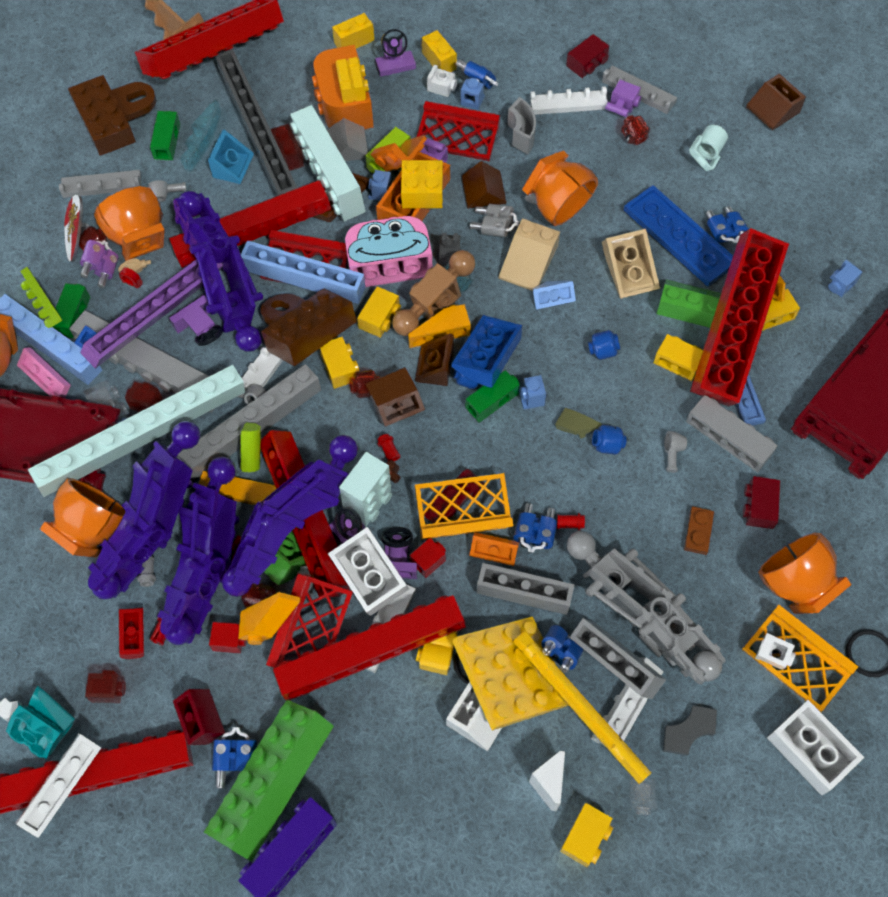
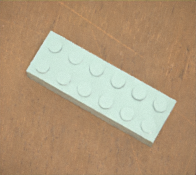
M310 105L290 114L292 118L290 126L293 133L296 134L294 140L298 148L302 147L301 151L304 159L310 161L309 166L312 173H317V180H320L322 186L325 187L329 202L333 201L334 204L332 206L336 215H341L345 222L365 213L360 186L313 106Z

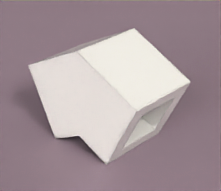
M4 698L0 702V716L9 722L11 715L22 703L19 701L10 702Z

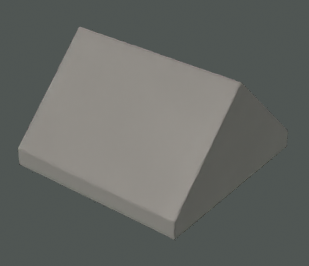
M343 118L327 130L344 161L366 159L368 149L363 126Z

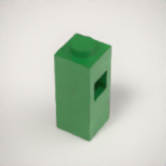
M157 112L150 144L154 160L174 159L181 125L177 112Z
M65 283L55 308L63 321L54 325L53 328L67 338L73 339L74 336L70 331V327L84 310L86 311L91 297L85 286Z
M506 370L503 371L492 388L483 386L466 398V410L480 423L519 394L518 379L514 375H510Z

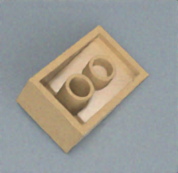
M522 219L515 232L498 279L529 290L540 285L558 247L560 231Z
M646 229L606 238L602 241L606 262L620 299L660 289Z

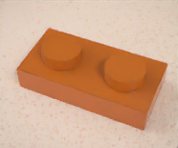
M474 532L469 556L514 566L519 542Z

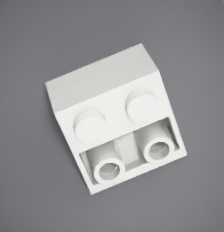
M469 682L446 718V726L488 752L502 728L491 730L474 689Z

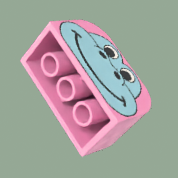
M403 216L371 220L354 225L346 234L345 243L349 270L364 274L365 287L421 279L432 268V251L428 231L425 224L418 218Z

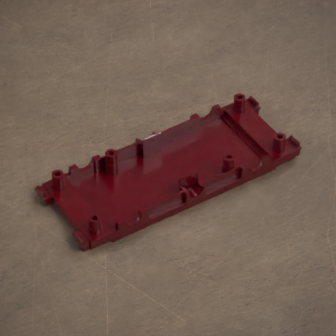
M888 308L800 413L791 428L793 430L792 433L799 438L806 439L810 434L852 464L848 468L850 470L849 473L858 479H864L867 474L869 475L888 451Z
M0 388V478L36 484L28 471L29 468L110 428V426L116 425L120 409L77 399L68 400L58 396L47 397ZM101 468L78 480L103 492L106 475L100 474Z

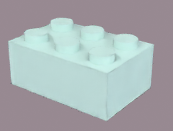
M365 452L339 487L343 508L350 507L359 514L365 527L370 521L374 522L382 504L386 505L392 497L389 465Z

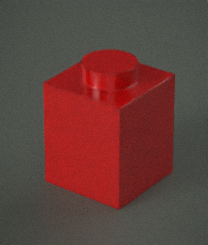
M429 538L410 554V563H417V570L426 579L446 561V550L438 541L435 543Z
M213 622L209 641L212 651L241 654L242 646L245 647L247 641L238 639L240 624Z

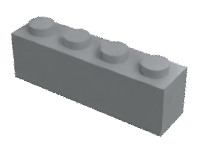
M706 395L690 411L686 420L688 424L757 473L770 459L778 446L771 438L763 436L751 424L743 422L734 412L726 410L715 399L709 398Z
M482 563L477 583V594L565 615L568 614L574 584Z
M583 618L570 636L574 642L641 697L653 699L666 681L663 676L593 621Z

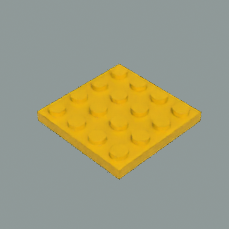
M533 616L457 636L452 640L492 731L569 706L514 643L516 637L526 631L543 650L541 645L543 637ZM548 655V657H549V658L553 661V663L555 664V662H554L552 656Z

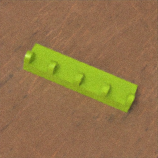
M26 267L20 270L26 279L20 285L23 290H28L26 296L29 299L37 297L32 302L33 307L39 309L43 306L38 315L40 318L45 319L44 325L47 328H51L63 321L29 268Z

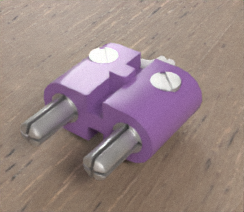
M88 240L80 260V264L83 266L80 274L81 277L87 278L89 271L95 270L94 274L100 277L98 287L105 288L107 279H112L119 258L108 247L107 241Z

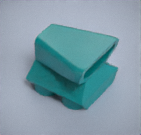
M37 685L28 706L19 705L11 715L6 732L15 742L28 746L34 755L47 759L71 729L75 718Z

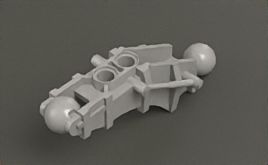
M576 531L570 535L567 541L569 554L575 559L585 560L591 568L582 576L585 579L590 576L595 581L585 590L587 596H596L617 613L627 618L633 627L637 626L640 628L639 634L642 637L646 638L649 635L663 650L661 654L665 658H670L682 669L680 672L684 677L690 676L700 685L705 681H713L719 677L722 665L726 662V659L720 653L721 649L719 646L713 644L702 632L704 629L699 624L696 625L680 607L686 601V597L683 594L679 593L676 596L637 558L638 552L632 548L624 556L616 549H613L601 558L595 551L596 543L591 534L585 531ZM609 575L615 578L616 584L608 578ZM627 585L650 601L642 607L622 588ZM602 589L604 594L600 593L599 590ZM657 606L661 610V615H657L653 607ZM671 623L677 626V634L670 630ZM695 644L702 651L698 652L691 661L685 652Z

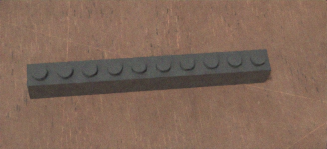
M234 50L219 53L216 56L219 72L276 197L297 189L296 183Z

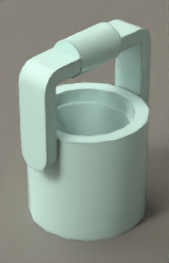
M708 125L702 135H699L693 142L689 152L705 171L715 168L720 159L719 154L727 142L728 134L720 126Z

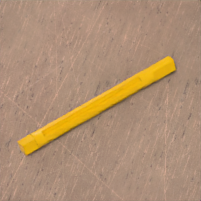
M526 631L517 636L514 640L515 645L611 754L623 765L638 784L645 780L651 772L553 661L545 653L543 654V650Z

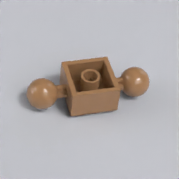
M465 250L456 251L450 257L448 270L437 263L426 272L425 277L420 282L412 286L409 294L414 306L410 310H400L394 315L392 325L396 333L408 336L409 333L419 327L418 318L421 315L429 320L444 308L452 306L459 299L461 293L457 282L458 276L466 277L475 269V258L470 252Z

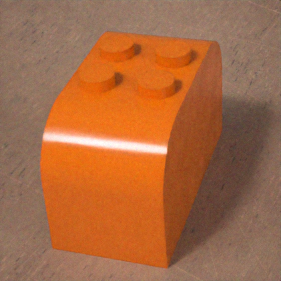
M355 45L325 50L316 56L313 63L315 76H312L314 88L317 87V89H314L316 101L320 102L318 104L319 114L324 115L328 128L343 118L363 126L364 129L374 127L372 103L368 91L366 92V99L356 102L354 100L350 103H344L342 100L336 61L358 57Z

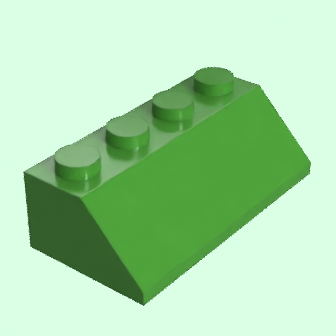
M666 279L657 314L710 328L721 293Z

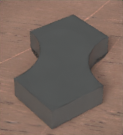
M692 706L690 714L684 722L674 726H666L663 752L687 756L692 743L696 739L706 735L714 736L717 710Z

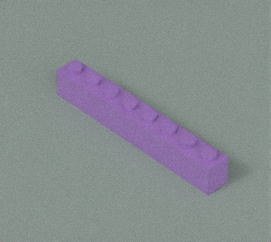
M197 259L86 341L80 352L84 358L96 369L203 287L202 278L198 275L199 265ZM217 263L220 272L221 268L223 267V264Z

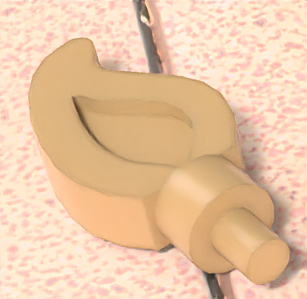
M127 260L119 266V273L124 267L139 273L143 270L142 268H146L147 265L151 264V260Z

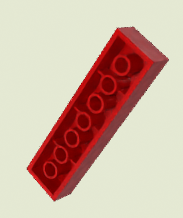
M252 0L136 51L135 54L142 73L151 77L166 79L174 71H184L188 65L199 64L207 56L209 58L217 56L218 51L232 49L234 44L245 43L249 41L248 38L251 36L257 37L264 34L263 31L267 29L273 30L278 28V24L284 22L278 0Z
M752 228L740 235L690 392L700 396L706 395L726 406L740 403L789 243Z

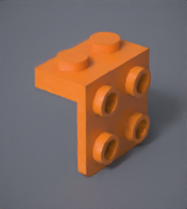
M425 135L406 140L400 148L395 143L374 149L370 155L375 159L376 164L385 171L397 170L402 168V160H414L415 154L424 148V142L427 138Z

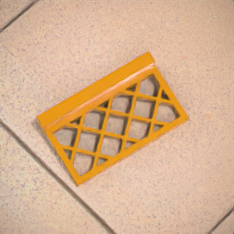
M504 473L415 485L421 540L513 527ZM500 479L501 489L495 495L486 488V485L490 480ZM480 481H486L484 485L480 483ZM474 482L481 488L474 498L463 490L468 483ZM456 484H464V485L462 486V488H460V487L457 486ZM452 485L459 491L452 501L441 493L445 486ZM442 486V488L439 491L434 488ZM430 488L436 493L430 503L421 498L420 489ZM483 490L493 497L487 508L476 500ZM460 493L471 500L465 510L454 503ZM438 496L449 503L443 513H440L431 506ZM495 500L503 504L505 514L495 515L489 510ZM422 503L427 506L424 511ZM473 503L484 510L479 518H473L467 513ZM451 505L462 513L456 521H451L444 516ZM430 508L440 517L435 523L425 525L424 514ZM486 512L491 515L483 517ZM464 515L469 518L461 520ZM441 518H443L445 521H447V522L438 523V522L441 520Z
M780 605L775 608L742 649L805 701L809 700L820 712L825 709L848 678L858 668L855 663ZM771 621L780 627L781 636H776L777 638L784 641L786 639H796L800 643L801 652L793 653L802 656L803 669L790 670V667L786 666V670H776L772 665L755 659L756 653L750 647L754 642L763 640V638L758 637L762 632H764V636L767 634V626ZM780 653L772 654V656L780 657ZM815 654L820 660V667L807 668L805 655ZM825 670H835L843 677L837 684H827ZM821 671L823 685H810L808 672ZM804 672L806 686H796L793 684L791 673ZM834 687L832 691L829 693L828 688ZM824 688L825 699L821 704L812 699L811 689ZM801 689H807V694Z

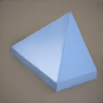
M572 280L546 281L532 289L536 310L576 301Z

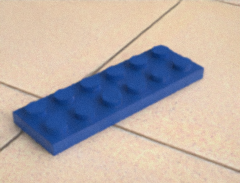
M654 185L624 205V211L643 229H646L654 239L707 287L729 271L733 255Z

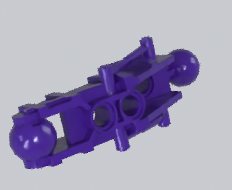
M186 191L173 201L176 212L175 221L181 225L184 233L183 240L186 244L190 245V252L195 255L198 261V275L202 278L209 304L206 306V311L209 314L211 313V315L217 313L220 315L224 322V333L237 331L235 335L236 345L241 350L246 352L255 351L262 343V336L257 328L251 326L256 307L255 302L263 300V294L261 292L257 293L249 271L239 252L237 244L240 242V239L237 235L228 237L219 222L220 216L211 207V201L208 197L205 198L202 193L198 194L195 191ZM197 215H200V216H201V217L195 218V219L192 218V217H195V216H197ZM223 262V269L227 274L231 289L229 293H226L217 263Z
M182 421L176 424L172 431L173 441L168 447L155 441L153 443L155 446L154 450L141 464L136 461L132 466L134 468V478L130 501H125L122 505L126 512L110 539L104 540L101 543L103 548L96 563L92 562L88 567L91 571L88 586L99 599L116 598L121 591L126 592L130 583L145 569L142 563L146 562L158 547L164 549L167 546L168 540L172 537V530L179 509L183 505L186 489L192 485L190 478L193 472L178 454L182 449H191L198 444L201 432L195 423Z
M338 435L330 443L329 452L332 458L330 465L319 459L314 463L309 462L264 500L257 502L242 534L241 544L238 545L229 569L223 575L222 584L226 593L235 597L243 596L250 590L252 583L258 585L261 580L259 576L271 564H275L278 558L275 555L288 534L295 527L303 529L305 524L303 520L309 516L338 505L340 500L338 499L340 494L339 487L349 475V473L342 471L344 464L354 460L358 451V446L353 438L347 435Z
M217 457L209 463L207 471L210 481L207 487L194 483L192 487L196 490L190 495V502L187 508L180 507L178 512L182 524L183 540L182 544H178L176 550L181 552V557L171 586L167 585L164 591L167 592L164 611L160 610L158 617L162 618L160 625L161 633L174 645L190 644L196 634L200 635L202 624L213 607L210 604V600L219 583H222L223 575L232 563L233 538H235L234 525L239 522V517L236 516L237 502L219 494L221 486L230 483L236 474L235 464L227 457Z

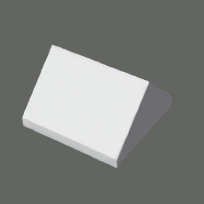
M559 751L535 770L529 781L551 811H557L561 803L565 751Z

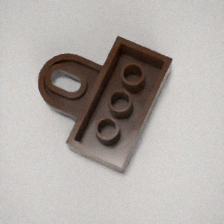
M104 75L68 88L74 105L100 156L135 143L136 141L128 121L149 113L156 105V95L153 88L144 82H132L111 90ZM141 95H145V96H146V97H144V98H142V99H140V100H137V101H135V102H129L131 99H134V98L139 97V96H141Z
M325 288L318 291L308 300H304L294 294H279L266 300L260 309L263 320L269 324L267 328L261 331L267 351L293 366L302 362L357 322L352 301ZM277 307H283V308H285V309H287V310H285V311H279V310H277V309H275V308H277Z

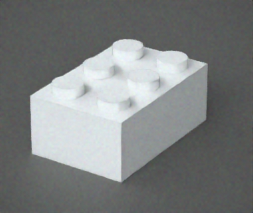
M368 527L328 553L360 604L370 616L409 590V587Z
M809 700L767 737L821 796L831 791L864 758Z

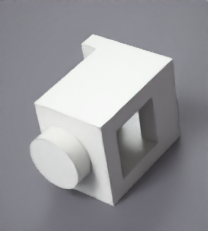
M434 65L427 77V91L449 97L451 91H454L457 86L455 73L438 69V66Z
M767 633L763 637L755 659L762 660L783 670L786 666L791 667L796 653L792 651L795 645ZM773 650L779 651V658L772 656Z

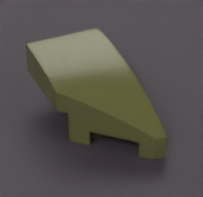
M568 408L563 410L555 423L558 430L574 435L579 434L580 439L586 437L585 434L595 431L602 425L598 421Z

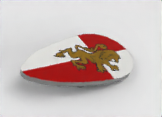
M74 195L71 198L64 222L66 253L71 262L75 261L80 237H83L90 230V226L82 222L83 201L79 195Z

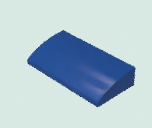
M483 315L452 362V367L470 380L492 388L521 340L522 325Z

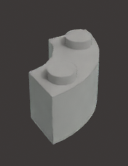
M519 97L508 109L507 125L513 129L512 146L529 154L535 140L536 117L531 106Z

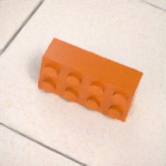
M422 152L416 153L413 157L414 160H438ZM443 162L444 190L450 181V165ZM402 170L377 204V220L411 216L423 221L431 208H402Z

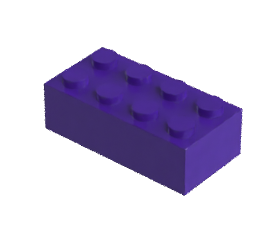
M311 797L307 801L302 800L294 810L296 814L290 821L285 820L276 831L278 835L273 841L270 842L268 840L258 851L260 856L253 863L251 861L247 863L241 870V877L238 881L254 897H277L338 825L334 818Z

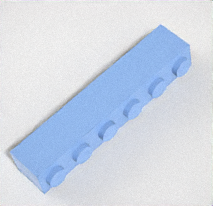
M248 240L241 253L248 271L256 275L315 292L325 288L356 304H359L365 290L363 273Z
M4 294L0 298V314L12 317L15 333L78 379L89 385L102 371L100 366L95 369L80 353L82 348L74 344L70 339L53 327L47 328L43 320L8 295Z

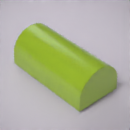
M246 422L241 430L242 472H255L260 469L261 426L256 423Z

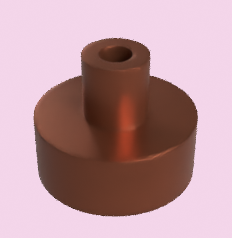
M390 460L386 463L389 465L390 480L397 483L401 479L397 474L400 467L393 460Z

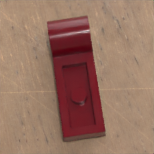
M466 469L456 479L478 476L470 469ZM472 482L468 483L463 490L474 498L481 488ZM456 484V485L459 486L460 488H462V486H463L464 484ZM449 485L442 494L452 501L459 491L452 485ZM460 493L454 503L461 508L469 498ZM438 496L431 506L440 513H443L449 503ZM451 505L444 516L450 519L458 510ZM430 508L424 514L432 524L440 517ZM441 518V520H440L438 523L447 522V521H445L443 518Z

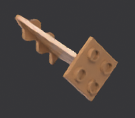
M146 0L145 2L146 9L155 13V25L164 29L163 39L204 22L200 13H196L185 22L163 0Z

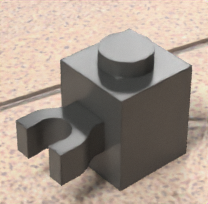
M442 233L440 235L439 264L441 266L449 268L450 257L453 253L460 250V235L458 233H454V235Z

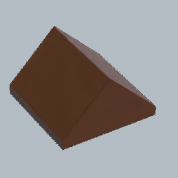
M480 161L462 175L467 209L476 208L477 206L486 207L489 204H506L501 173L498 169Z
M447 334L421 345L415 377L416 382L448 386L454 351L453 334Z

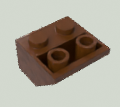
M779 73L763 84L746 107L773 131L800 113L806 96Z
M406 367L365 383L380 423L385 427L425 410L419 392Z

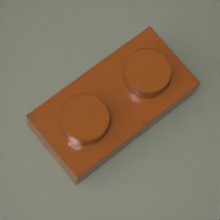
M692 506L684 546L685 551L707 555L714 511Z

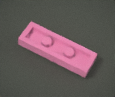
M31 347L24 348L17 366L50 397L58 396L65 399L71 385Z

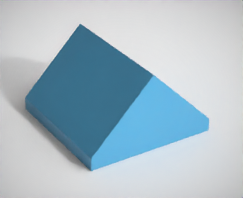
M222 130L208 159L213 178L240 184L254 153L226 130Z

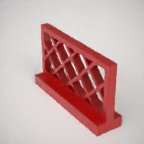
M425 101L417 137L429 134L432 140L437 142L448 138L451 142L450 145L446 146L448 147L449 154L490 161L497 131L500 127V115ZM427 118L433 119L437 124L428 128L426 120ZM448 122L453 123L455 128L447 132L443 125ZM470 126L474 131L465 135L462 129ZM441 128L444 134L435 138L432 132ZM484 130L493 131L492 135L484 139L480 132ZM459 131L462 138L454 142L450 135ZM478 135L481 141L472 145L469 139ZM466 141L470 148L460 150L457 145ZM485 145L488 149L487 155L478 153L476 149Z
M270 230L269 247L282 248L283 251L290 253L299 251L307 258L321 255L324 259L321 262L328 264L335 258L343 259L342 264L338 267L346 269L348 262L346 243ZM260 276L261 279L270 280V281H276V282H281V281H277V280H274V279H270V278H267V277Z
M302 572L298 573L291 595L300 597V602L278 629L266 665L273 668L278 667V664L284 661L286 654L293 650L296 651L298 658H301L298 648L308 643H311L314 652L318 651L314 640L326 635L329 642L336 641L353 591L311 577ZM311 582L320 585L324 595L312 600L308 592ZM326 588L332 589L333 591L327 593ZM337 591L346 594L344 604L335 608L329 595ZM306 596H307L309 602L306 603V604H304L305 599H306ZM326 597L332 610L319 615L314 603ZM311 604L317 617L304 623L300 614L301 610ZM342 608L341 613H340V616H339L338 613H337V610H339V609ZM334 613L338 621L337 625L327 630L321 618ZM299 619L301 625L296 627L297 621ZM318 620L324 632L312 638L306 625ZM303 627L309 640L296 645L292 637L293 633ZM334 631L331 639L328 633ZM290 641H291L293 647L290 648V649H288L289 644H290Z

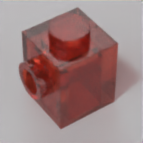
M135 381L132 387L127 390L125 396L130 409L138 412L161 402L163 399L158 388L146 382L138 383Z
M103 670L102 673H89L85 698L91 703H120L121 696L125 695L126 683L123 682V679L116 671Z

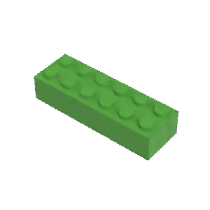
M286 700L273 723L265 732L263 739L253 751L246 766L238 775L229 793L224 797L217 812L209 821L204 833L252 862L334 725L316 711Z

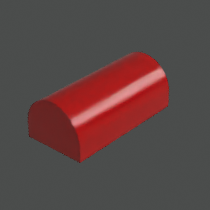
M143 608L119 609V656L122 659H136L144 656Z

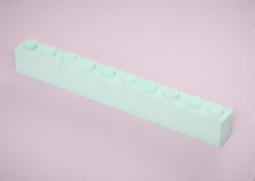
M231 365L29 468L28 471L41 494L45 497L57 491L67 479L74 478L78 480L172 431L179 422L191 421L245 393L244 381L235 367Z

